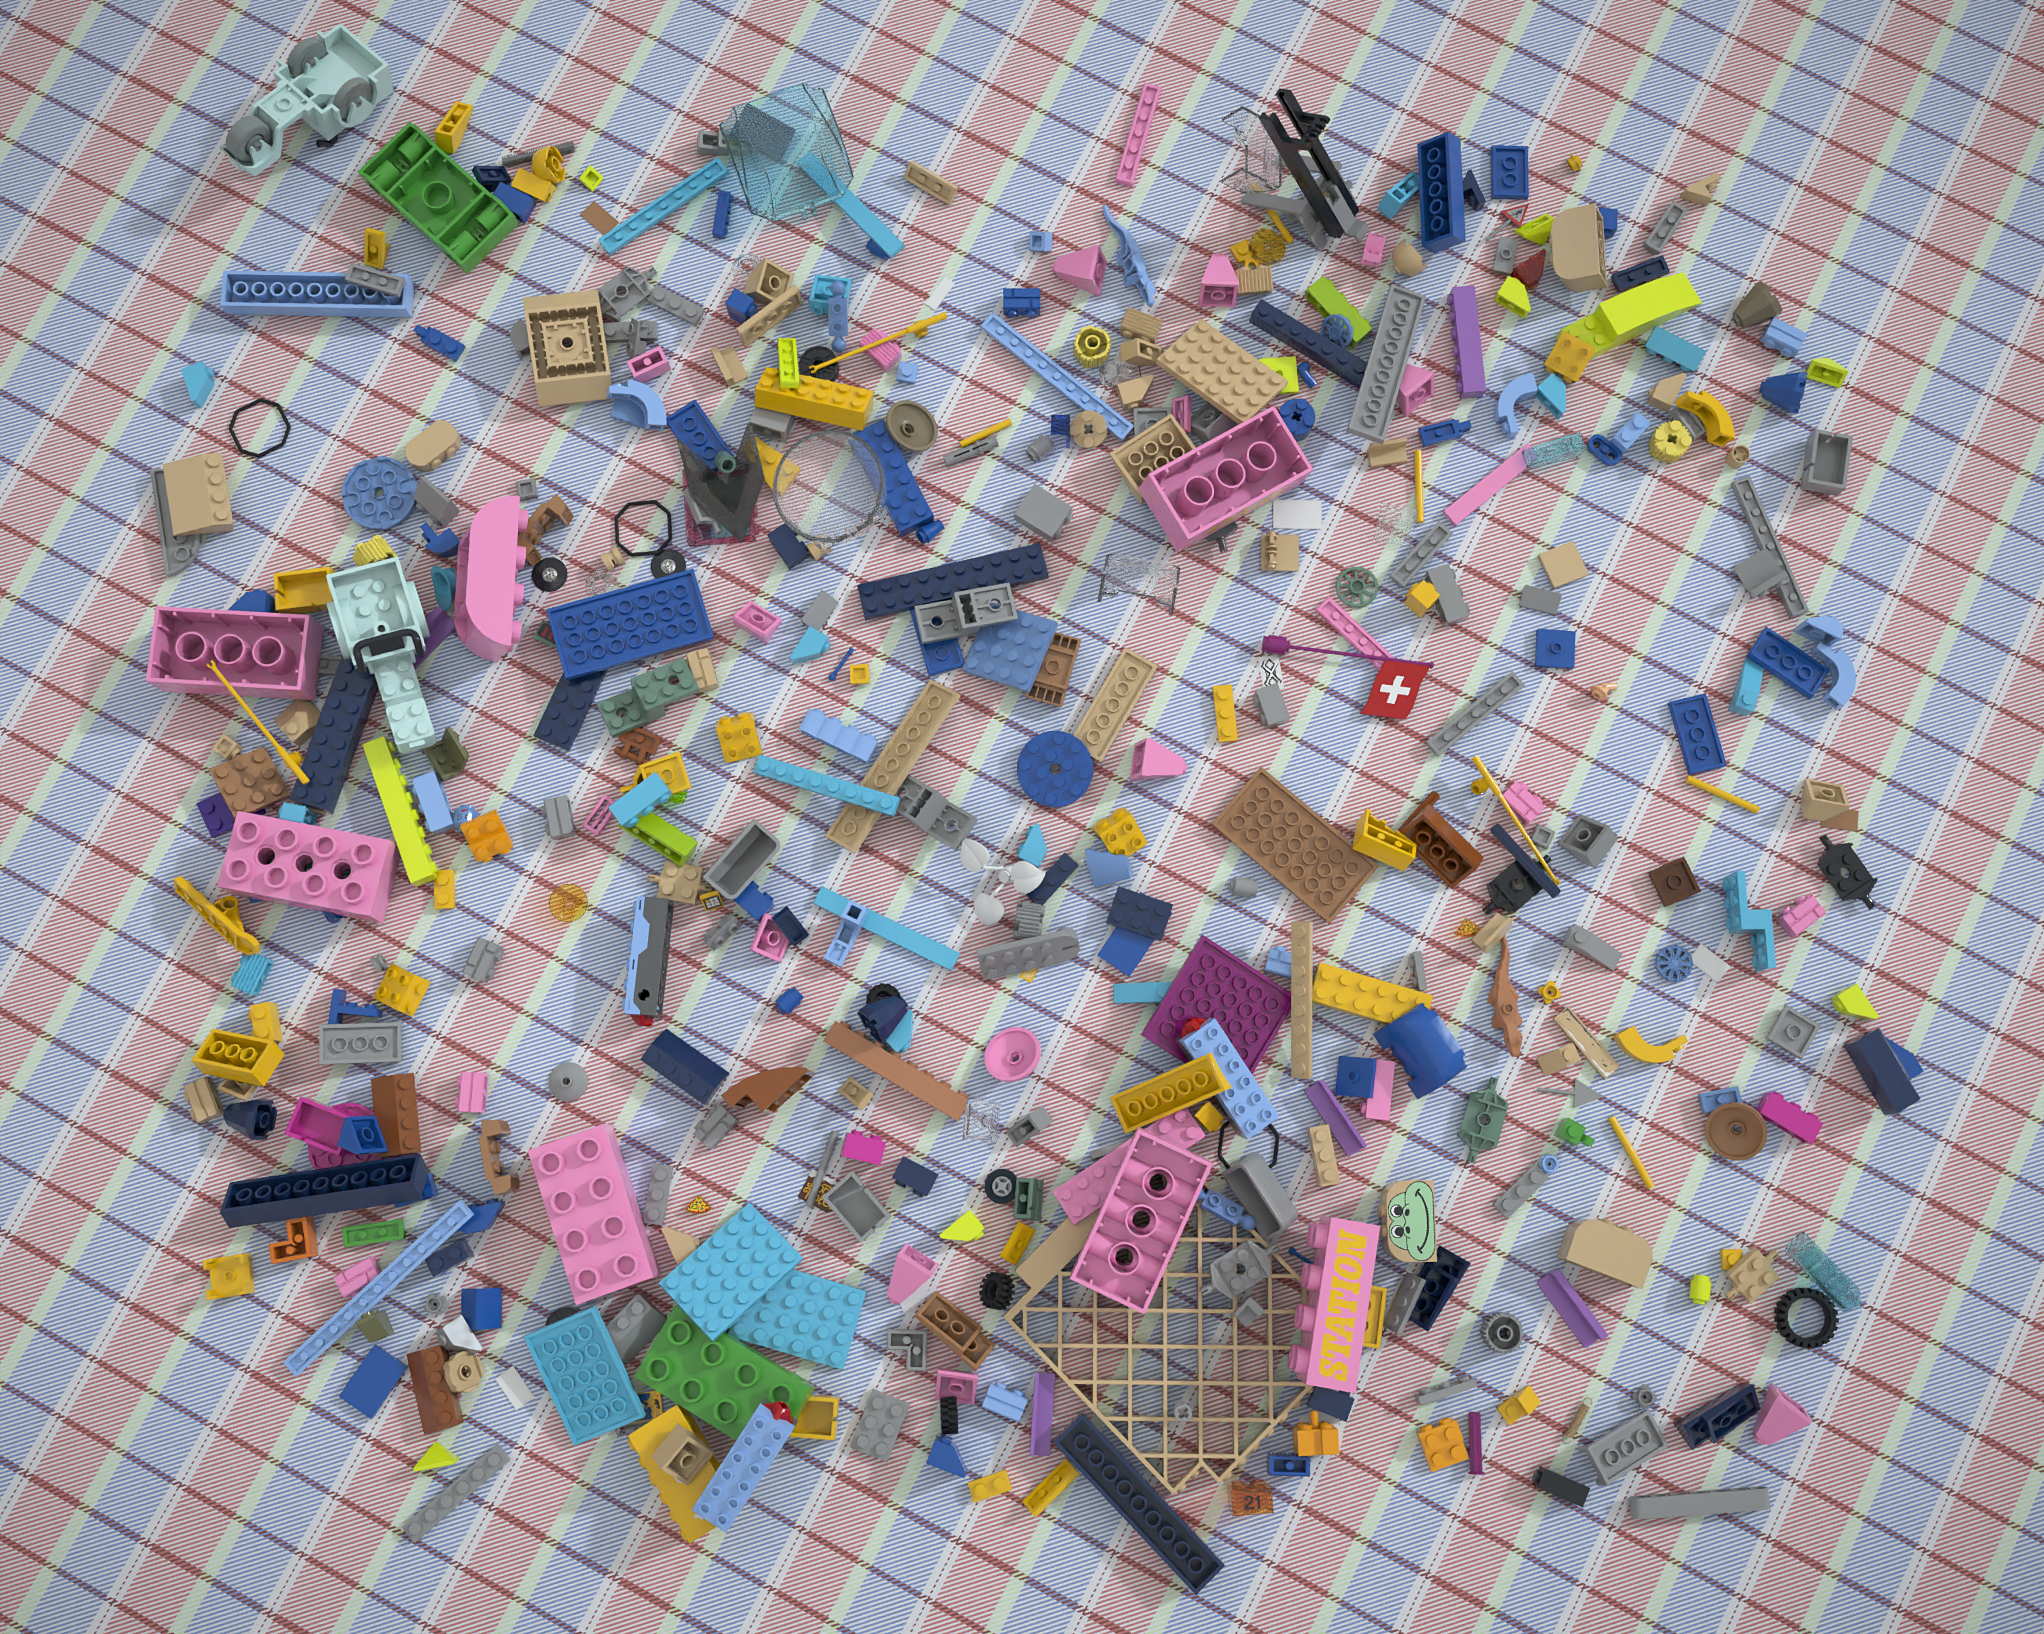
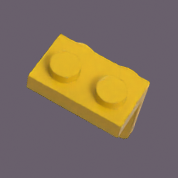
M1563 332L1543 365L1547 366L1545 370L1550 373L1556 374L1558 372L1562 374L1561 379L1572 383V381L1577 382L1593 356L1595 348L1569 333Z
M742 712L735 717L725 716L716 721V731L725 762L730 763L762 754L753 713Z
M1124 807L1116 809L1112 812V815L1106 819L1099 820L1092 827L1095 834L1102 839L1108 852L1114 855L1123 854L1129 857L1147 844V840L1134 817Z
M391 964L374 997L393 1009L413 1017L431 981L395 964Z

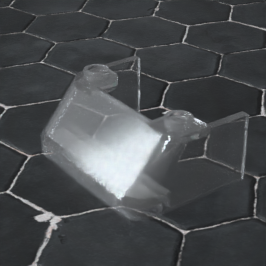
M1241 106L1223 117L1222 122L1235 128L1236 141L1245 146V169H1238L1223 178L1221 183L1243 194L1275 191L1281 187L1282 157L1260 122V115Z
M1107 554L1097 602H1101L1102 596L1113 598L1119 592L1156 598L1155 602L1158 606L1169 608L1168 615L1172 616L1179 583L1180 567L1174 564L1121 554Z

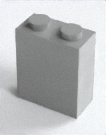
M1036 484L1033 485L1014 513V520L1051 543L1055 538L1058 539L1063 532L1062 527L1065 523L1068 524L1073 517L1072 506Z

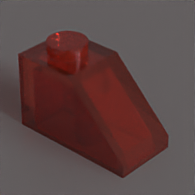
M1542 249L1516 266L1510 275L1512 278L1520 280L1525 285L1526 291L1528 289L1531 291L1540 284L1539 280L1543 275L1546 250Z

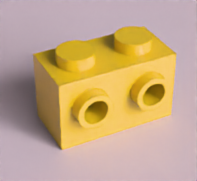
M1423 580L1420 584L1416 582L1409 589V592L1405 595L1407 599L1404 604L1421 618L1434 605L1440 594L1435 591L1436 589L1431 583H1426Z
M264 1002L249 1006L248 1017L253 1025L251 1036L272 1040L275 1043L283 1042L277 1003Z

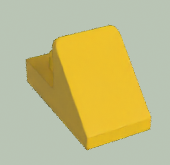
M371 228L365 229L364 265L383 269L391 244L385 243V232Z
M1527 1385L1496 1408L1505 1422L1511 1425L1523 1415H1530L1541 1401L1532 1388Z

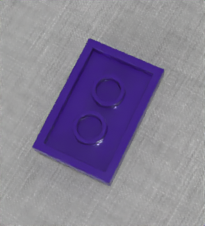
M220 792L196 803L212 838L233 830L235 820ZM263 808L251 814L264 815L267 812Z

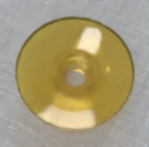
M563 884L557 887L549 899V908L552 915L562 922H574L580 919L588 907L586 893L582 888L574 884ZM568 901H573L572 907H567Z

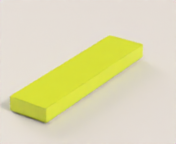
M777 338L780 388H799L796 339Z

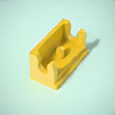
M521 168L518 169L511 184L512 187L546 203H549L554 191L557 189L552 182L542 180Z

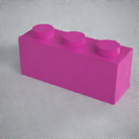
M1778 1092L1764 1093L1756 1108L1763 1119L1804 1144H1813L1824 1124L1818 1120L1819 1117L1813 1113L1802 1111V1107L1794 1102L1789 1103L1783 1099L1784 1096Z

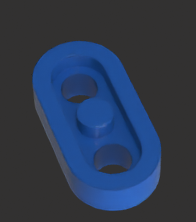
M1600 434L1591 436L1587 442L1588 451L1608 466L1616 465L1622 458L1621 450ZM1593 444H1598L1599 448H1595ZM1608 455L1613 456V460L1609 459Z

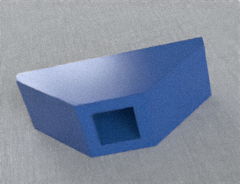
M496 1198L487 1200V1205L479 1206V1203L467 1205L475 1215L458 1230L465 1234H473L491 1229L505 1207V1201H499Z

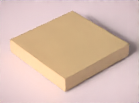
M1574 541L1538 555L1553 589L1589 575Z

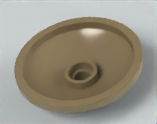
M902 400L893 404L887 412V430L892 439L902 448L912 452H923L935 443L938 435L936 421L932 414L921 404L910 400Z

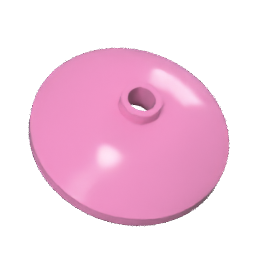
M1011 1027L1002 1030L990 1040L986 1047L984 1062L988 1072L994 1078L1003 1082H1015L1027 1077L1036 1068L1040 1060L1041 1046L1039 1040L1030 1030L1022 1027Z

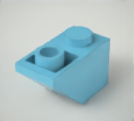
M1035 822L1033 827L1029 826L1025 834L1028 838L1024 844L1021 843L1016 853L1019 854L1018 860L1029 862L1039 869L1047 854V848L1040 826Z

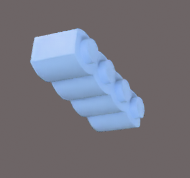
M815 708L814 711L808 710L799 727L801 733L865 764L869 763L878 745L873 735L865 733V735L858 732L859 729L852 725L846 727L841 724V720L833 716L831 719L825 717V713Z

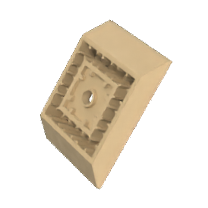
M598 290L524 297V313L539 407L608 400L606 399V391L609 385H612ZM565 339L572 340L573 345L570 348L562 345Z

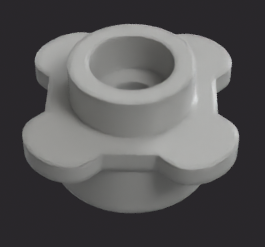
M435 1293L428 1294V1299L424 1306L425 1312H432L436 1315L443 1314V1306L447 1302V1298L445 1296H436Z
M1646 1384L1641 1385V1389L1632 1394L1633 1399L1639 1402L1642 1409H1647L1649 1405L1657 1400V1396L1649 1390V1386Z

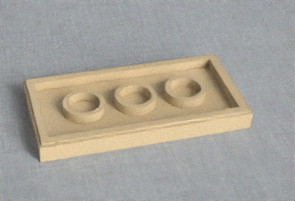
M796 284L736 328L744 347L749 346L803 305L800 290Z

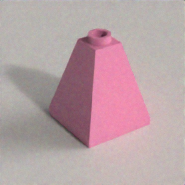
M1094 245L1057 257V261L1053 262L1052 271L1056 273L1058 278L1096 296H1100L1107 261L1100 246Z
M1222 253L1212 254L1201 281L1198 306L1235 308L1239 281L1227 255Z
M1406 364L1396 399L1403 414L1407 417L1434 394V373L1410 364Z
M1145 738L1135 743L1130 781L1178 777L1185 774L1187 764L1184 763L1185 759L1151 738Z
M906 1243L899 1251L887 1292L888 1300L896 1305L898 1303L901 1304L933 1275L939 1264Z
M1771 1383L1753 1428L1755 1434L1753 1438L1761 1445L1766 1443L1769 1446L1811 1424L1812 1420L1801 1405Z

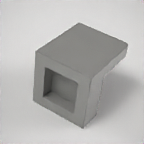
M1247 1296L1232 1314L1244 1326L1248 1327L1265 1310L1250 1296Z

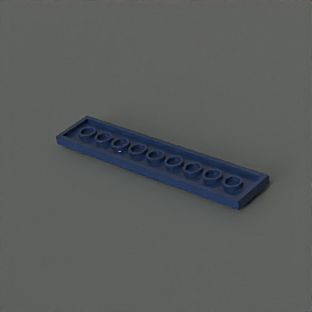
M1036 543L858 584L857 587L866 621L914 610V607L951 600L954 592L1010 583V587L1048 579L1049 575L1041 545Z

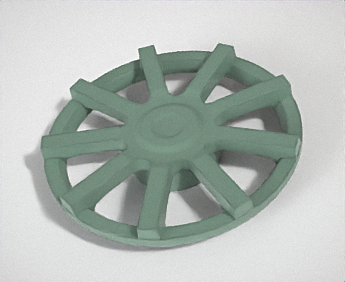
M1350 567L1339 575L1336 582V592L1338 598L1349 607H1366L1377 596L1378 582L1369 570L1363 567ZM1354 570L1355 579L1352 580L1346 573ZM1358 570L1366 572L1362 579H1358ZM1370 575L1374 582L1365 584V579ZM1344 576L1350 584L1340 583L1341 578ZM1375 586L1374 594L1366 591L1365 588ZM1339 587L1349 588V590L1341 594ZM1352 593L1351 602H1348L1344 597ZM1362 593L1370 596L1371 599L1365 602ZM1356 595L1359 596L1362 604H1354Z

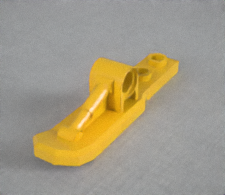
M181 876L173 879L175 892L193 907L237 951L248 956L260 952L259 941L253 935L244 931L236 897L225 896L212 904L202 892H198L189 880L186 881Z

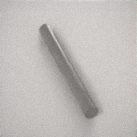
M831 1131L805 1205L807 1207L813 1208L839 1135L838 1132Z

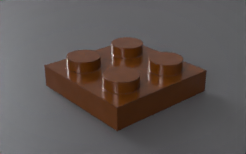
M1685 857L1647 872L1664 907L1701 892Z

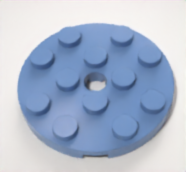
M377 456V458L367 461L365 459L359 462L349 471L342 485L341 496L347 514L357 524L371 530H387L400 525L412 514L417 504L413 496L418 486L413 474L403 463L390 457ZM383 489L384 496L376 498V491Z

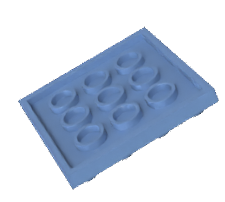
M990 602V606L993 609L1000 608L999 604ZM1016 610L1017 621L980 627L962 667V671L1030 693L1058 623Z

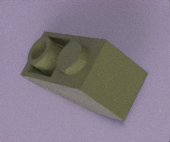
M370 1311L361 1315V1320L356 1321L357 1327L370 1343L394 1334L386 1311Z

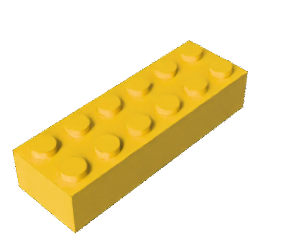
M766 367L755 387V407L863 431L873 410L874 391L800 374L799 388H780L779 370L776 368Z
M1321 962L1316 965L1312 980L1313 1004L1384 1025H1388L1419 1003H1424V1006L1430 1010L1433 995Z

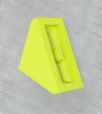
M1545 213L1514 231L1516 234L1544 246L1551 233L1552 223L1555 218Z
M1830 358L1812 359L1806 371V378L1841 388L1848 370Z
M435 1441L413 1467V1470L416 1472L452 1465L459 1462V1457Z

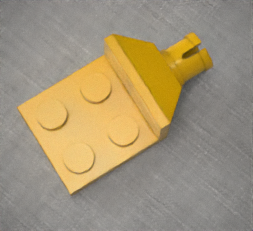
M678 751L639 765L632 779L633 783L621 787L620 791L623 793L622 796H624L654 772L661 776L672 791L670 796L692 789L681 752Z

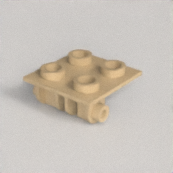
M1275 531L1261 534V571H1299V535L1275 534Z

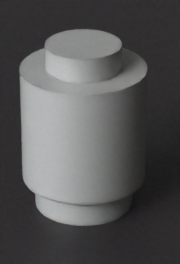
M1041 435L1028 446L1026 454L1033 462L1040 461L1053 450L1052 445L1054 443L1047 435L1045 437Z
M1235 876L1234 879L1230 880L1229 890L1232 895L1246 898L1256 897L1258 882H1254V879Z

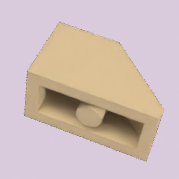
M1139 338L1120 344L1121 362L1131 366L1157 365L1156 360L1162 355L1161 346Z
M1683 372L1660 380L1655 387L1651 386L1647 394L1649 397L1647 404L1668 412L1672 408L1687 374Z
M1153 374L1117 384L1116 391L1123 411H1133V408L1141 406L1153 385Z
M671 1227L661 1228L677 1265L702 1245L698 1238L695 1239L693 1235Z

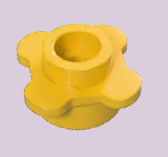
M1571 153V157L1566 160L1567 164L1573 172L1581 171V165L1583 164L1578 155L1574 156Z
M1548 981L1547 985L1538 988V993L1543 996L1546 1004H1550L1553 999L1560 998L1561 992L1553 981Z

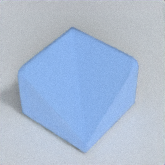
M1030 231L1029 250L1051 251L1052 232Z

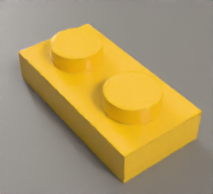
M438 870L436 872L438 878L434 880V909H455V871Z
M1019 1221L1000 1257L1017 1266L1036 1230Z
M1006 1469L968 1482L974 1503L1012 1490Z

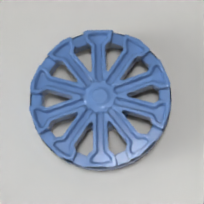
M1332 314L1323 320L1321 335L1330 341L1334 340L1335 344L1344 348L1352 341L1353 327L1350 324L1351 322L1343 315Z
M1671 945L1660 950L1656 956L1655 966L1662 978L1671 982H1678L1690 975L1693 968V960L1691 954L1681 946ZM1682 951L1684 955L1679 958L1680 953ZM1662 956L1666 961H1662L1660 957ZM1660 965H1665L1666 967L1661 969ZM1667 970H1669L1668 976L1665 975Z

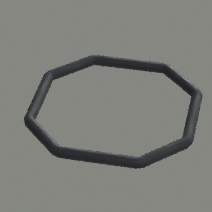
M259 398L237 409L229 425V431L239 451L257 458L283 447L291 429V425L281 405L263 398ZM263 402L277 406L287 429L280 444L257 454L242 449L233 431V426L239 412Z
M656 500L629 502L614 518L615 542L629 556L657 555L672 540L671 513ZM655 504L667 514L668 539L657 551L632 553L619 542L618 518L629 506Z
M1229 1121L1223 1124L1220 1128V1137L1217 1153L1218 1158L1221 1160V1162L1227 1169L1230 1168V1166L1222 1157L1221 1153L1224 1129L1230 1125ZM1270 1123L1268 1126L1276 1135L1273 1162L1268 1165L1271 1169L1277 1163L1280 1136Z

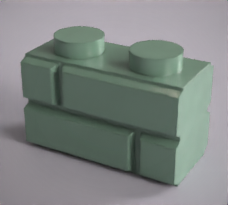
M1016 1178L1013 1218L1041 1221L1043 1180Z

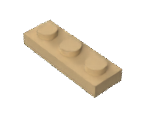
M913 160L909 162L903 177L948 205L952 204L959 188Z

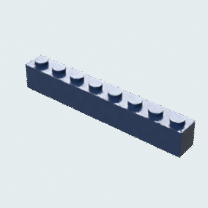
M1263 299L1259 301L1251 313L1249 321L1251 324L1355 387L1360 388L1367 362Z

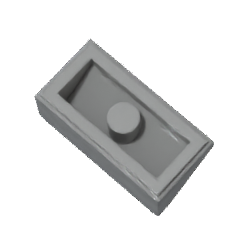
M1525 585L1522 589L1519 606L1556 615L1562 594Z
M821 590L802 617V624L820 631L839 602Z

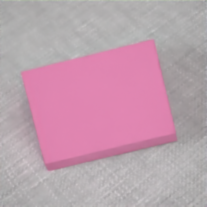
M752 601L748 602L732 617L735 626L768 644L782 622L781 618Z
M764 913L750 950L781 962L789 939L771 918L773 916Z
M939 1368L935 1400H940V1397L956 1396L957 1403L974 1405L979 1373Z

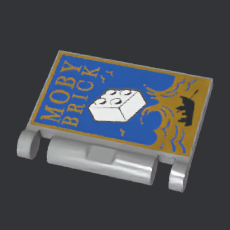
M656 1390L637 1393L646 1415L641 1419L626 1424V1434L633 1433L663 1414L661 1393ZM621 1427L616 1428V1435H621Z

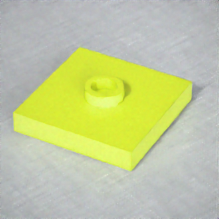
M1296 356L1259 359V361L1288 381L1287 386L1278 395L1299 393Z

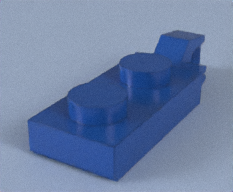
M416 325L413 330L416 332V335L421 337L420 341L425 346L454 362H457L466 348L461 342L435 328L428 326L426 330L424 327Z
M1451 419L1418 429V434L1424 448L1462 437L1463 433L1470 431L1472 426L1470 420L1459 423V420Z

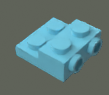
M815 274L809 299V311L816 315L829 314L828 298H834L830 287L835 281H841L845 285V292L842 298H848L849 305L852 279Z

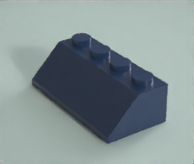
M665 1029L651 1043L640 1059L704 1105H708L730 1074L668 1029Z

